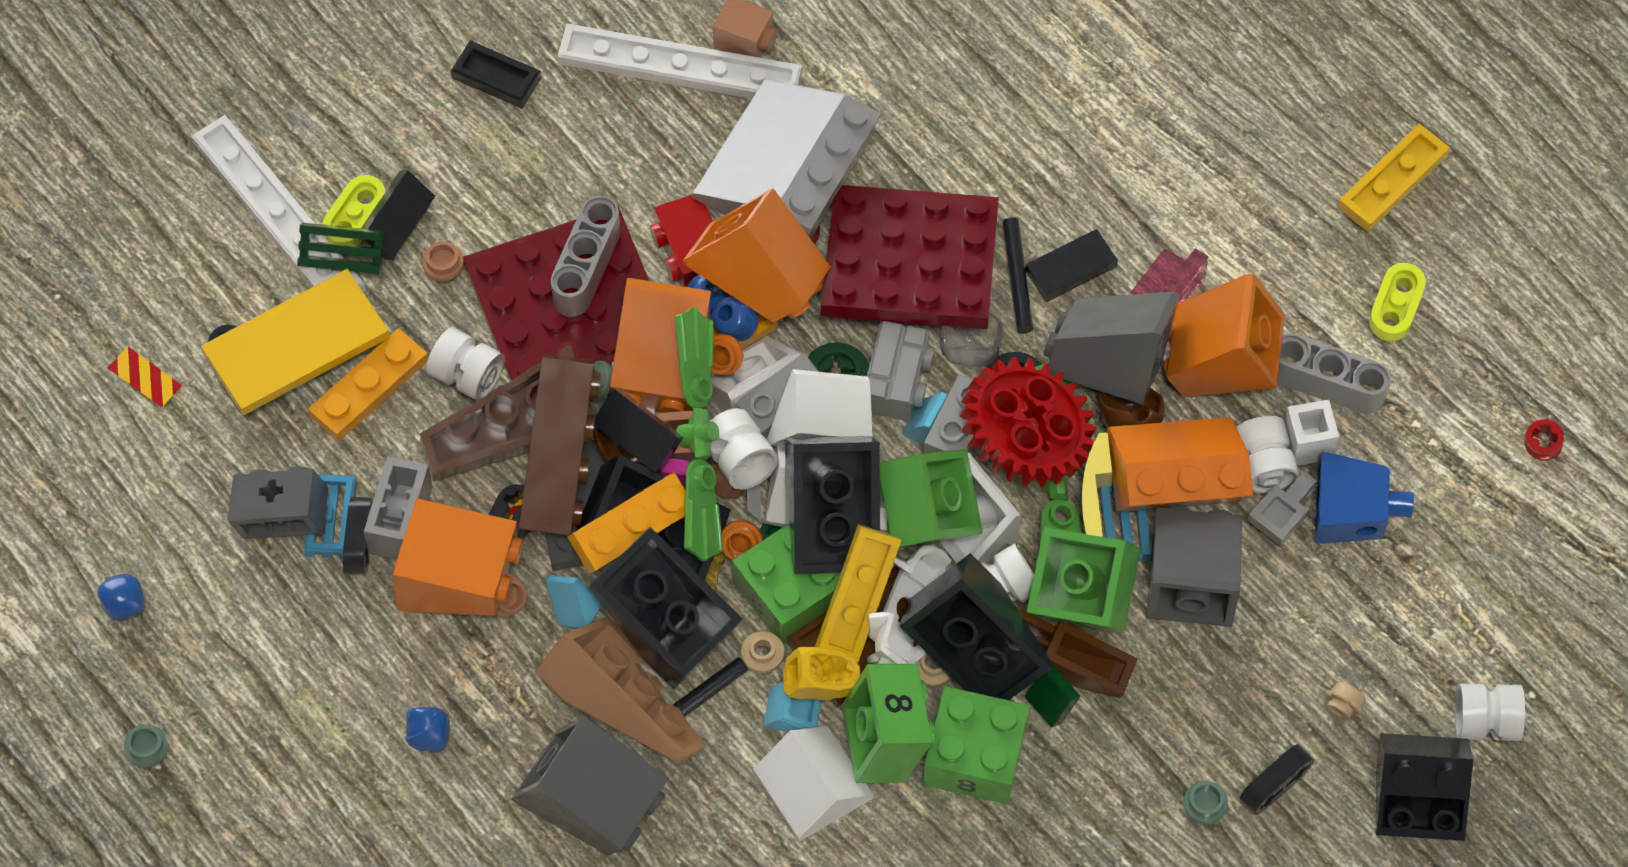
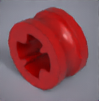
M1540 419L1533 422L1528 427L1525 438V448L1528 454L1540 461L1555 459L1561 453L1564 442V432L1561 426L1549 419ZM1540 433L1549 434L1550 442L1548 447L1539 446L1540 442L1538 439Z

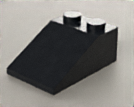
M871 436L785 438V477L793 573H841L858 524L880 531V442Z
M621 454L601 465L582 513L581 525L577 526L576 531L663 479L665 476L655 473L651 469ZM717 503L719 505L722 533L731 509ZM684 516L657 534L705 581L714 555L707 561H701L694 554L685 550Z
M651 527L589 586L642 659L673 690L743 620Z
M971 553L908 600L900 627L965 691L1010 700L1049 672L1053 667V663L1002 584Z

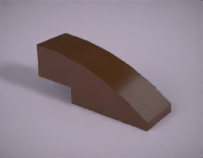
M1017 607L1053 665L1071 686L1117 698L1123 696L1138 658L1062 621H1059L1055 626Z

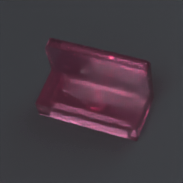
M1164 249L1129 295L1176 292L1180 294L1178 303H1181L1191 297L1206 277L1209 256L1194 249L1189 257L1184 260L1168 249Z

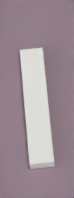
M568 23L566 24L557 56L559 65L750 99L754 97L764 79L799 85L802 76V65Z
M226 115L191 136L193 144L310 287L344 271L297 266L300 253L298 249L301 233H299L300 224L302 222L315 223ZM310 234V241L329 243L323 235ZM309 251L311 256L344 259L338 253ZM349 271L363 292L366 291L365 284L354 271Z

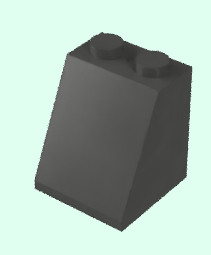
M1159 292L1075 299L1069 313L1061 312L1055 333L1051 332L1047 340L1044 356L1050 358L1049 374L1055 376L1062 371L1064 372V380L1143 405L1162 365L1180 294L1176 292Z
M1179 505L1166 508L1157 507L1153 530L1146 619L1226 627L1233 626L1241 585L1243 516L1232 515V513L1226 510H1211L1209 512L1190 511L1188 508Z
M583 716L556 731L511 800L602 853L610 855L622 849L627 851L635 843L642 831L638 824L645 813L651 815L662 802L665 794L661 789L668 778L590 719Z

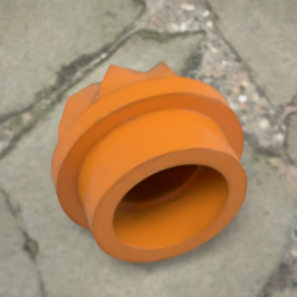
M718 334L713 336V366L711 367V373L718 376H729L741 367L744 357L743 349L734 337L727 334Z
M745 520L733 521L722 531L723 553L731 560L763 541L758 527Z

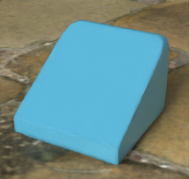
M940 392L925 398L922 408L915 407L912 418L905 425L902 434L924 445L948 394Z
M552 575L546 579L555 616L562 627L580 628L592 622L602 604L579 578Z
M782 681L771 687L769 691L763 725L773 730L786 732L817 727L821 700H797L791 698L783 691Z

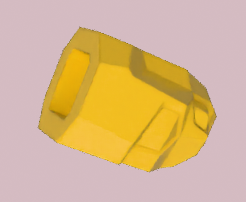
M798 647L786 659L783 670V691L789 697L797 700L815 699L830 701L833 698L847 697L861 675L860 667L852 657L842 651L819 647Z

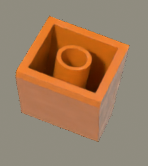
M774 188L711 222L683 260L688 268L773 323L787 315L790 319H794L804 313L811 305L809 299L823 287L822 280L831 268Z
M1254 273L1245 274L1178 303L1170 332V356L1165 360L1164 369L1167 380L1171 382L1182 397L1277 388L1285 314Z
M627 278L610 392L613 388H620L645 408L658 409L660 413L693 411V408L688 405L683 395L675 315L696 307L703 316L710 320L711 291Z
M416 498L392 574L397 610L419 613L495 616L499 602L506 603L510 594L512 577L507 576L511 563L518 564L522 553L524 540L518 538L517 521Z

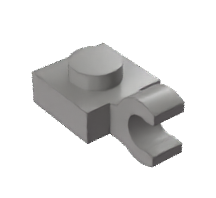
M1303 471L1286 492L1275 484L1248 514L1247 521L1281 546L1308 516L1309 510L1303 504L1315 492L1316 489L1313 487L1316 485L1317 480Z

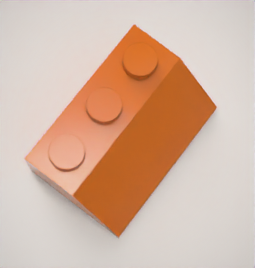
M1232 417L1107 428L1116 512L1157 509V507L1166 508L1174 505L1187 507L1235 503L1254 496L1249 453Z

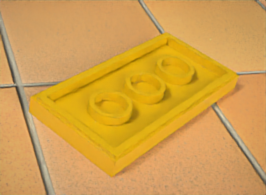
M346 269L203 344L201 350L244 416L390 338L388 328L349 270Z

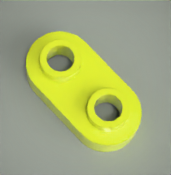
M362 175L352 179L325 215L322 224L361 228L386 192L383 183L378 178L370 175ZM365 198L373 200L369 204L360 203ZM325 236L329 243L358 246L363 241L361 239Z
M1398 263L1387 270L1369 319L1372 332L1380 339L1397 341L1404 338L1410 331L1426 285L1425 276L1417 266L1410 263ZM1405 286L1410 291L1402 292L1399 291L1396 287ZM1384 320H1393L1397 325L1389 326L1384 323Z

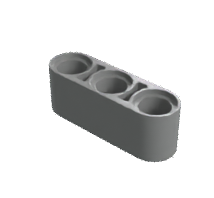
M595 196L584 203L551 277L553 303L555 309L564 316L575 317L586 312L619 240L621 231L618 206L614 200L607 196ZM597 220L609 221L606 224L602 225L594 224V222ZM586 253L594 255L588 259L579 258L580 255ZM568 288L578 289L577 292L571 294L562 292Z
M1291 333L1283 335L1277 383L1323 400H1329L1331 403L1360 413L1371 414L1382 409L1391 381L1390 373L1384 365L1301 335ZM1282 357H1292L1298 362L1287 363L1282 360ZM1322 371H1332L1338 376L1328 377ZM1369 384L1376 387L1377 390L1368 391L1361 385Z

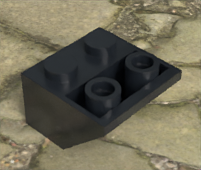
M1380 733L1376 770V835L1465 841L1474 761L1469 739Z

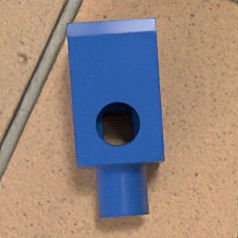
M1322 452L1317 470L1315 543L1324 544L1383 538L1389 516L1412 518L1414 493L1389 490L1390 469L1387 466Z

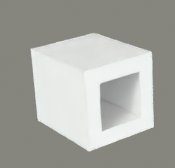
M1329 400L1287 407L1284 421L1291 441L1288 449L1294 453L1297 466L1320 462L1322 452L1335 454L1339 433Z

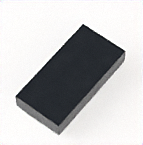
M471 40L451 69L452 79L523 109L542 78L540 70Z
M408 169L399 171L361 227L362 229L384 231L383 258L385 260L395 257L435 197ZM365 240L371 247H374V241Z
M1095 229L1027 263L1025 270L1044 300L1048 302L1116 268L1118 259L1099 231Z
M620 388L612 389L595 416L594 426L655 473L662 472L684 438Z

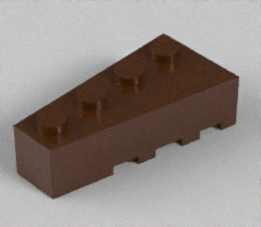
M571 344L555 354L575 357ZM540 362L505 385H500L490 391L488 395L473 404L465 406L420 433V443L427 465H429L433 482L529 453L541 369ZM589 402L587 414L593 415L592 408Z
M542 353L519 529L570 535L572 525H581L584 501L575 500L577 484H586L589 458L581 457L583 440L592 441L595 415L587 414L589 397L598 398L601 373L593 372L594 362L592 359Z

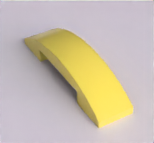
M1099 433L1091 448L1082 486L1084 534L1103 537L1097 488L1112 487V466L1108 433Z

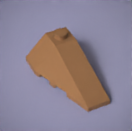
M608 617L563 634L535 671L545 681L547 688L552 693L560 696L568 704L677 763H681L699 754L705 746L679 708L667 704L659 692L664 686L658 677H648L639 664L642 657L625 634Z

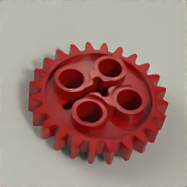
M1012 357L1007 366L1001 360H997L992 369L986 366L978 377L975 376L961 401L965 406L960 412L959 417L967 420L961 430L962 433L974 435L968 444L969 448L981 447L983 450L978 458L980 462L988 459L994 462L991 470L992 473H996L1001 468L1007 470L1006 477L1009 482L1017 474L1021 475L1022 483L1026 487L1034 477L1040 487H1045L1050 478L1055 484H1060L1065 475L1071 478L1077 469L1081 468L1094 444L1091 437L1095 433L1096 427L1088 424L1094 412L1082 409L1088 398L1086 396H1074L1073 392L1077 387L1076 383L1066 386L1062 383L1064 372L1061 371L1053 377L1049 374L1048 363H1045L1040 370H1037L1032 358H1029L1025 365L1021 367L1016 357Z

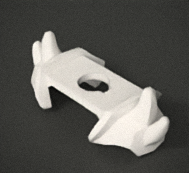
M924 544L906 561L895 558L894 564L900 570L883 612L869 614V637L875 642V653L867 657L868 663L914 664L926 654L919 645L914 647V640L900 627L896 607L901 598L909 600L949 569L951 559L942 549L931 544Z

